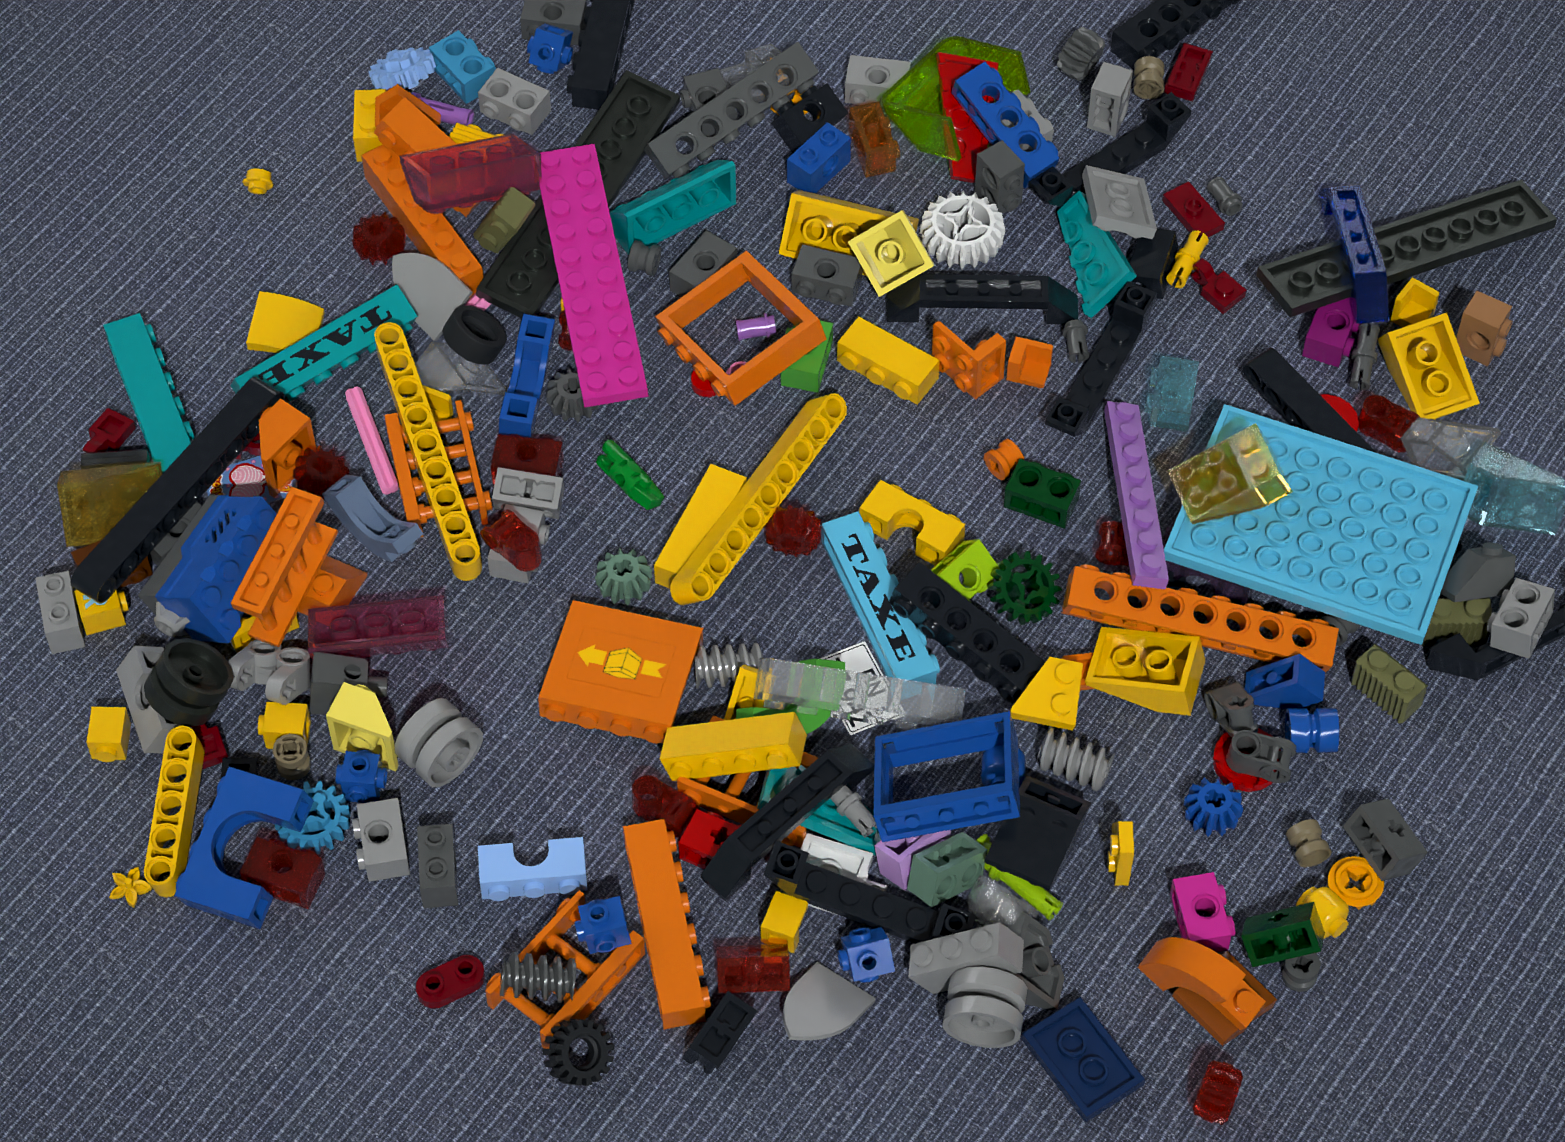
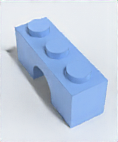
M583 837L548 840V856L541 864L536 866L520 864L515 859L513 843L478 846L482 899L503 901L509 897L517 896L538 898L544 894L561 893L573 895L579 890L587 891Z

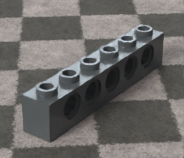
M796 42L646 145L644 151L665 180L672 175L674 178H679L691 169L688 165L697 158L700 162L704 161L716 152L713 148L722 141L727 145L739 137L741 134L738 130L746 124L750 128L754 127L766 118L763 114L771 107L777 111L791 101L788 97L796 90L802 94L815 84L813 79L819 71L800 43ZM785 73L790 79V85H780L776 80V74ZM751 91H762L765 95V102H755L751 97ZM726 108H737L741 118L739 120L730 119L726 114ZM701 125H712L715 128L716 135L714 137L705 136L701 131ZM676 142H687L690 145L691 152L689 154H681L676 149Z

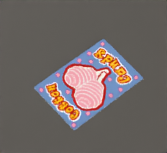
M260 455L229 465L209 487L207 494L208 497L210 495L234 497L262 496L267 503L286 498L291 486L302 490V487L296 476L275 498L270 496Z

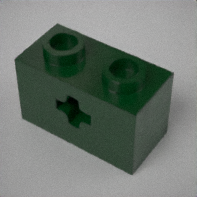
M1311 902L1248 917L1245 920L1241 937L1252 967H1257L1321 952L1325 932L1315 903Z

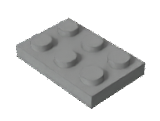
M1086 165L1082 179L1093 226L1103 231L1114 230L1126 233L1134 238L1144 237L1153 239L1157 227L1145 180Z

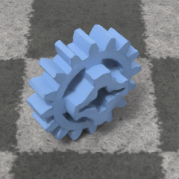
M413 47L406 50L395 49L386 53V59H378L376 61L377 64L370 67L369 75L375 89L388 90L397 84L404 89H411L418 86L420 79L429 78L428 74L435 72L436 64L429 49L424 50L423 47L416 50Z

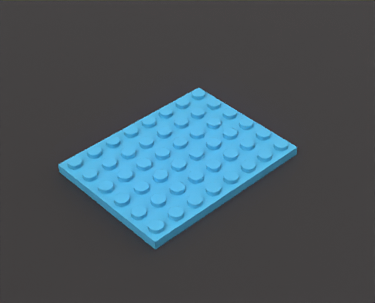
M1224 404L1165 545V560L1422 645L1472 507L1478 485Z

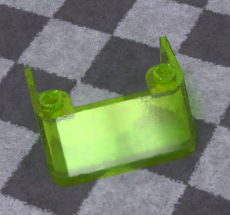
M960 36L948 37L939 42L883 94L881 100L884 111L919 151L959 161L961 154L952 118L943 116L936 60L937 53L941 52L997 62L998 72L1006 89L1012 92L1019 89L1022 94L1028 95L1031 91L1021 51Z

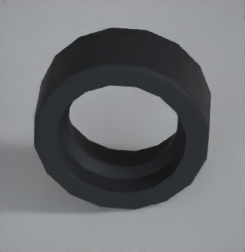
M462 305L457 307L442 330L444 339L449 347L459 356L476 364L487 365L492 363L507 341L506 333L500 323L485 311L473 306Z

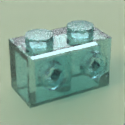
M1161 355L1159 368L1152 367L1149 386L1155 387L1154 394L1148 393L1145 412L1151 413L1149 426L1188 432L1199 361Z

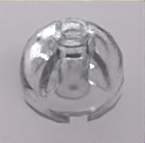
M980 875L968 896L967 910L969 913L977 915L975 919L977 926L975 928L1000 922L1009 929L1021 914L1027 913L1034 919L1039 914L1029 903L1023 899H1018L1011 894V891L983 875Z

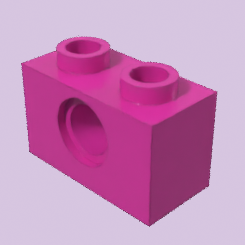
M1214 872L1173 879L1170 898L1181 938L1197 942L1215 952L1228 951L1231 937L1235 936V925L1232 916H1226L1224 905H1226L1225 889L1222 884H1217ZM1205 911L1208 912L1211 916L1202 917L1198 915L1196 912Z

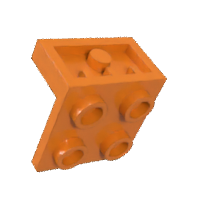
M939 320L933 324L932 356L940 360L939 372H945L952 378L961 391L969 393L976 400L1004 378L1006 340L1001 335L996 333L988 340H982L973 350Z

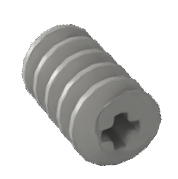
M744 643L739 645L737 653H734L731 644H727L723 654L720 653L717 645H713L710 655H707L703 645L699 646L695 655L696 689H699L702 679H705L708 688L713 687L715 678L719 679L722 687H726L729 677H732L735 684L739 668L744 664L764 672L763 653L759 644L753 643L750 653H748Z
M1051 727L1043 740L1037 761L1040 760V769L1045 772L1053 765V774L1057 777L1066 770V779L1070 782L1079 774V784L1083 787L1092 779V790L1097 792L1104 785L1109 775L1115 753L1107 760L1105 759V748L1102 747L1094 755L1092 754L1093 743L1091 742L1083 750L1079 749L1080 738L1078 737L1069 745L1067 744V733L1065 732L1056 740L1054 739V728Z

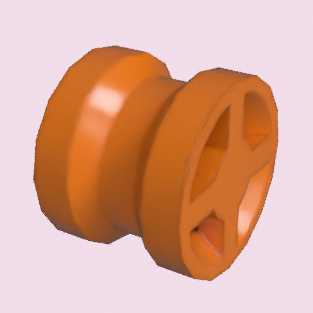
M1004 439L1000 442L996 450L991 449L984 454L987 468L999 480L1009 477L1010 471L1015 469L1019 459L1025 460L1019 447L1009 439Z

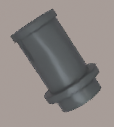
M1216 177L1208 183V192L1219 203V209L1223 214L1232 216L1242 209L1241 196L1232 191L1223 177Z
M1081 320L1068 321L1062 333L1067 338L1069 360L1075 363V355H1077L1078 363L1084 362L1090 356L1086 341L1088 328Z

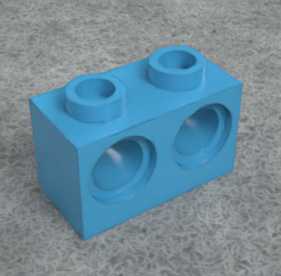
M459 30L429 47L436 64L434 71L466 104L478 98V91L496 70L493 61L489 57H484L478 51L475 42L470 38L467 39Z

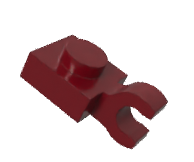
M1203 258L1193 265L1196 271L1191 274V277L1196 283L1203 286L1200 295L1222 314H1225L1245 297L1247 290L1225 271L1216 275L1211 264Z
M107 408L88 429L92 439L85 444L83 451L86 453L106 452L108 447L117 451L136 429L134 420Z
M205 723L192 727L204 747L205 754L202 769L222 763L223 758H228L217 726L207 728ZM192 742L186 743L188 748Z

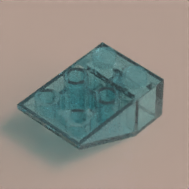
M1484 442L1470 462L1464 478L1465 482L1478 485L1467 519L1482 526L1556 535L1565 513V479Z

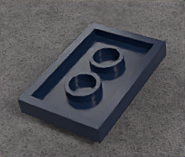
M1081 997L1022 1033L1021 1040L1085 1123L1144 1086V1077Z

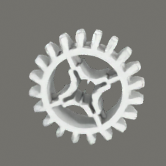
M964 190L960 196H955L950 191L947 199L939 196L936 203L930 202L928 211H924L922 224L920 225L922 243L924 247H927L929 256L936 255L938 263L946 260L949 268L954 263L959 264L962 270L966 264H970L975 268L978 261L987 264L989 257H995L998 249L1003 245L1005 235L1004 218L1002 213L998 212L996 204H989L987 197L978 199L976 192L972 196H966Z

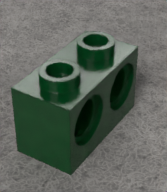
M1019 459L1005 488L1004 507L1065 529L1079 500L1081 480L1074 478L1068 473H1059L1045 468L1037 462Z

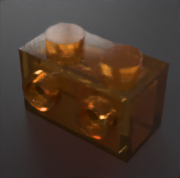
M879 101L849 107V133L866 178L895 172L896 158H900L898 142L896 139L893 140L891 135L890 120L888 116H884Z

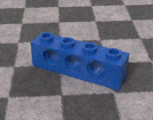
M985 61L955 80L951 93L990 144L994 145L1003 140L1025 164L1023 182L1025 189L1029 187L1030 180L1052 166L1056 167L1059 161L1057 148L1051 141L1045 140L1040 133L1038 123L1033 117H1028L1021 108L1020 100L1013 92L1009 93L1003 85L1001 75L995 68L991 69ZM985 95L992 96L996 102L988 103L982 97ZM1001 120H1010L1013 122L1014 127L1004 126ZM1028 144L1032 147L1033 151L1026 152L1019 145Z

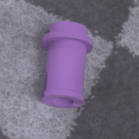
M764 313V317L736 320L739 341L767 336L769 339L771 338L770 335L777 334L774 315L767 316V313Z

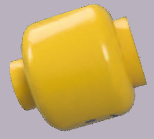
M1325 886L1320 888L1311 887L1298 899L1296 906L1311 902L1315 903L1325 932L1324 939L1331 935L1336 938L1347 928L1349 922L1346 919L1349 914V907L1330 888Z

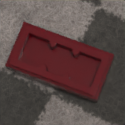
M1184 43L1165 85L1164 93L1169 94L1172 92L1176 97L1193 102L1211 62L1213 51Z
M1189 181L1163 194L1162 201L1190 233L1192 231H1201L1196 239L1197 242H1199L1203 233L1209 238L1224 230L1225 222Z

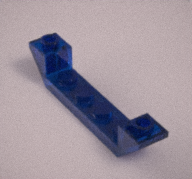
M1360 185L1320 189L1318 196L1324 215H1333L1352 277L1353 286L1350 304L1356 324L1388 322L1387 272Z

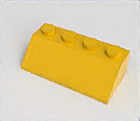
M797 190L791 193L779 255L797 259L803 244L856 257L848 241L896 213ZM907 216L913 228L917 231L919 219Z

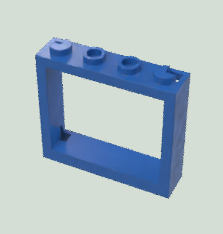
M1010 711L875 737L873 816L882 842L1020 817L1018 737ZM893 742V743H890V744H886V749H884V746H883L884 743ZM1004 745L1005 783L893 803L894 767L974 753Z

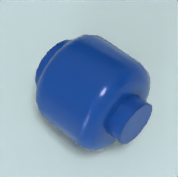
M1004 745L995 746L983 752L980 776L984 786L1005 783ZM1018 748L1020 788L1025 779L1026 759L1024 753Z

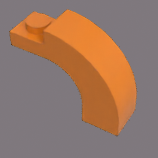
M1168 937L1157 941L1137 967L1162 991L1173 987H1182L1199 994L1217 1008L1239 1030L1247 1028L1266 1002L1243 980L1246 974L1241 969L1212 949L1188 939Z

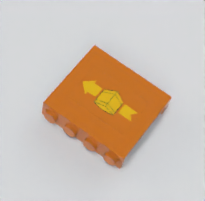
M573 600L538 696L540 716L554 722L563 721L577 724L586 729L595 728L609 731L618 736H632L655 744L664 743L667 728L673 727L699 646L703 645V628Z

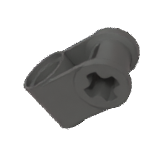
M1238 681L1205 692V704L1211 718L1217 721L1230 737L1233 738L1234 734L1241 730H1250L1257 733L1258 724L1253 719L1252 708L1255 704L1254 699Z
M1241 730L1234 734L1231 740L1226 762L1237 773L1263 778L1273 783H1285L1291 778L1290 761L1291 757L1296 754L1297 749L1296 745L1288 739L1271 737L1250 730ZM1239 749L1246 750L1250 754L1241 753Z

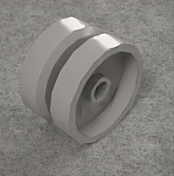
M438 698L416 711L405 723L394 745L395 754L410 768H416V773L431 787H441L458 777L471 764L483 742V732L467 717H462V713L446 698Z
M982 966L956 970L950 976L947 996L949 1002L945 1006L943 1029L956 1040L972 1046L1003 1048L1014 1045L1020 1040L1023 1023L1021 1013L1025 1010L1028 987L1023 980L1012 973L996 968Z

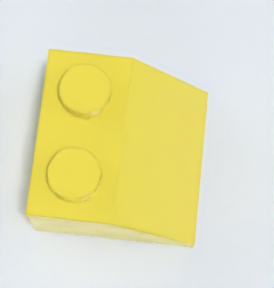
M904 210L848 241L879 297L935 266Z
M343 682L326 714L333 750L342 753L346 751L368 750L374 754H380L382 767L396 771L399 765L397 755L395 754L393 734L376 694L364 685L357 684L354 686Z

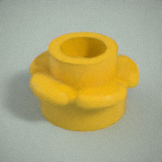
M249 169L246 178L242 181L243 185L248 186V191L253 194H265L267 190L273 188L272 174L264 169Z

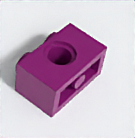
M1349 297L1317 308L1305 339L1302 356L1339 368L1343 356L1349 357L1355 341V339L1351 338L1352 332L1359 333V325L1363 322L1364 315L1359 313L1362 301Z

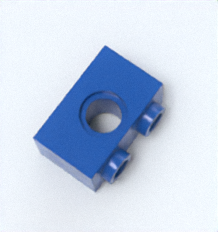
M827 122L787 158V183L798 190L816 194L851 161V137Z

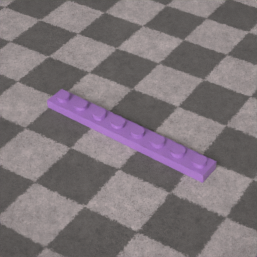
M1107 401L1104 414L1132 585L1166 589L1169 577L1139 405Z

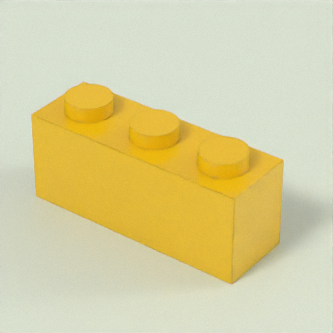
M859 316L837 342V361L842 366L864 375L872 383L882 385L893 391L899 398L909 400L917 405L939 379V359Z

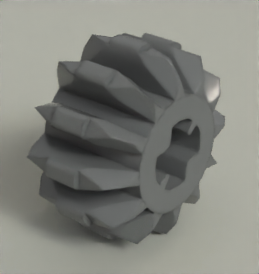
M1085 27L1079 28L1073 32L1072 36L1068 38L1063 46L1061 53L1058 55L1057 67L1068 77L1078 81L1083 80L1099 62V58L1103 54L1105 41L1093 30Z
M568 368L565 375L556 372L555 380H550L547 385L548 391L546 394V401L549 407H551L553 415H562L564 422L570 417L574 418L577 423H579L581 416L591 419L592 410H598L599 405L584 408L577 373H573L570 368Z

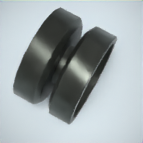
M189 638L175 639L166 645L157 664L154 665L144 684L145 697L151 707L163 718L178 725L188 727L200 726L212 718L220 701L230 689L233 682L232 668L225 657L208 644Z

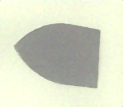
M420 253L393 255L392 275L394 286L398 284L418 317L415 322L434 341H437L443 334V327L454 310L464 305L473 292L450 268L436 258Z
M816 962L792 986L787 994L783 1006V1023L789 1040H819L840 1034L852 1026L875 1003L876 998L819 962Z

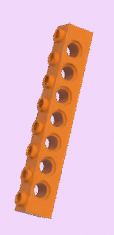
M1092 565L1075 566L1069 574L1062 614L1131 630L1199 636L1202 647L1270 663L1301 654L1325 671V673L1333 665L1339 628L1329 626L1327 621L1321 619L1306 621L1296 618L1297 616L1294 613L1287 611L1272 613L1264 611L1262 606L1252 603L1244 604V606L1231 603L1229 598L1224 596H1212L1209 598L1198 595L1196 590L1190 588L1175 590L1167 587L1166 589L1133 586L1131 575L1121 572L1113 574L1099 572L1100 569ZM1094 589H1104L1109 595V600L1099 599L1095 595ZM1127 597H1137L1142 603V608L1132 607ZM1160 605H1170L1174 609L1175 615L1168 616L1164 614ZM1195 611L1202 612L1207 617V624L1196 621L1193 613ZM1226 620H1235L1240 626V631H1232L1227 626ZM1259 628H1268L1272 632L1273 639L1264 638ZM1292 635L1301 636L1305 640L1306 646H1297L1293 641Z

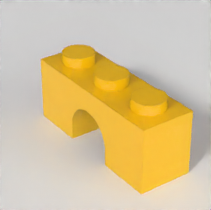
M882 480L877 483L859 508V513L864 523L869 522L874 534L885 540H888L891 534L899 528L910 527L916 529L919 534L916 537L915 556L934 566L964 541L965 524L959 518L952 514H945L934 508L926 500L917 499L905 493L899 486L890 485Z

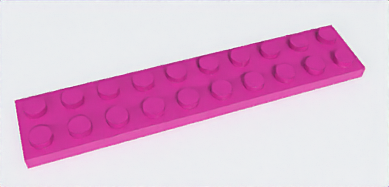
M595 144L534 153V163L584 408L648 397V388Z

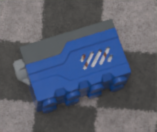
M210 495L138 594L139 598L156 615L154 622L161 632L168 636H175L176 639L189 638L218 643H229L241 627L240 618L244 612L233 609L231 601L277 515L262 496L234 497Z

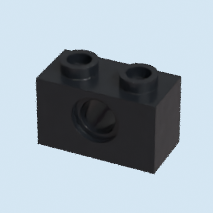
M828 83L819 89L815 85L800 95L803 100L797 104L790 101L777 110L780 116L772 122V125L792 153L827 122L834 126L849 114ZM803 111H808L813 116V121L808 120L804 116Z

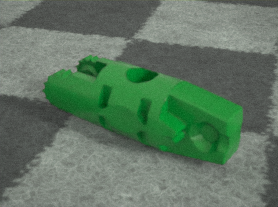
M607 439L602 447L605 452L604 454L607 455L598 456L597 465L629 498L646 510L660 506L664 495L651 480V477L616 442Z

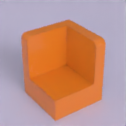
M1016 336L1008 360L1006 380L1044 388L1052 364L1053 345Z

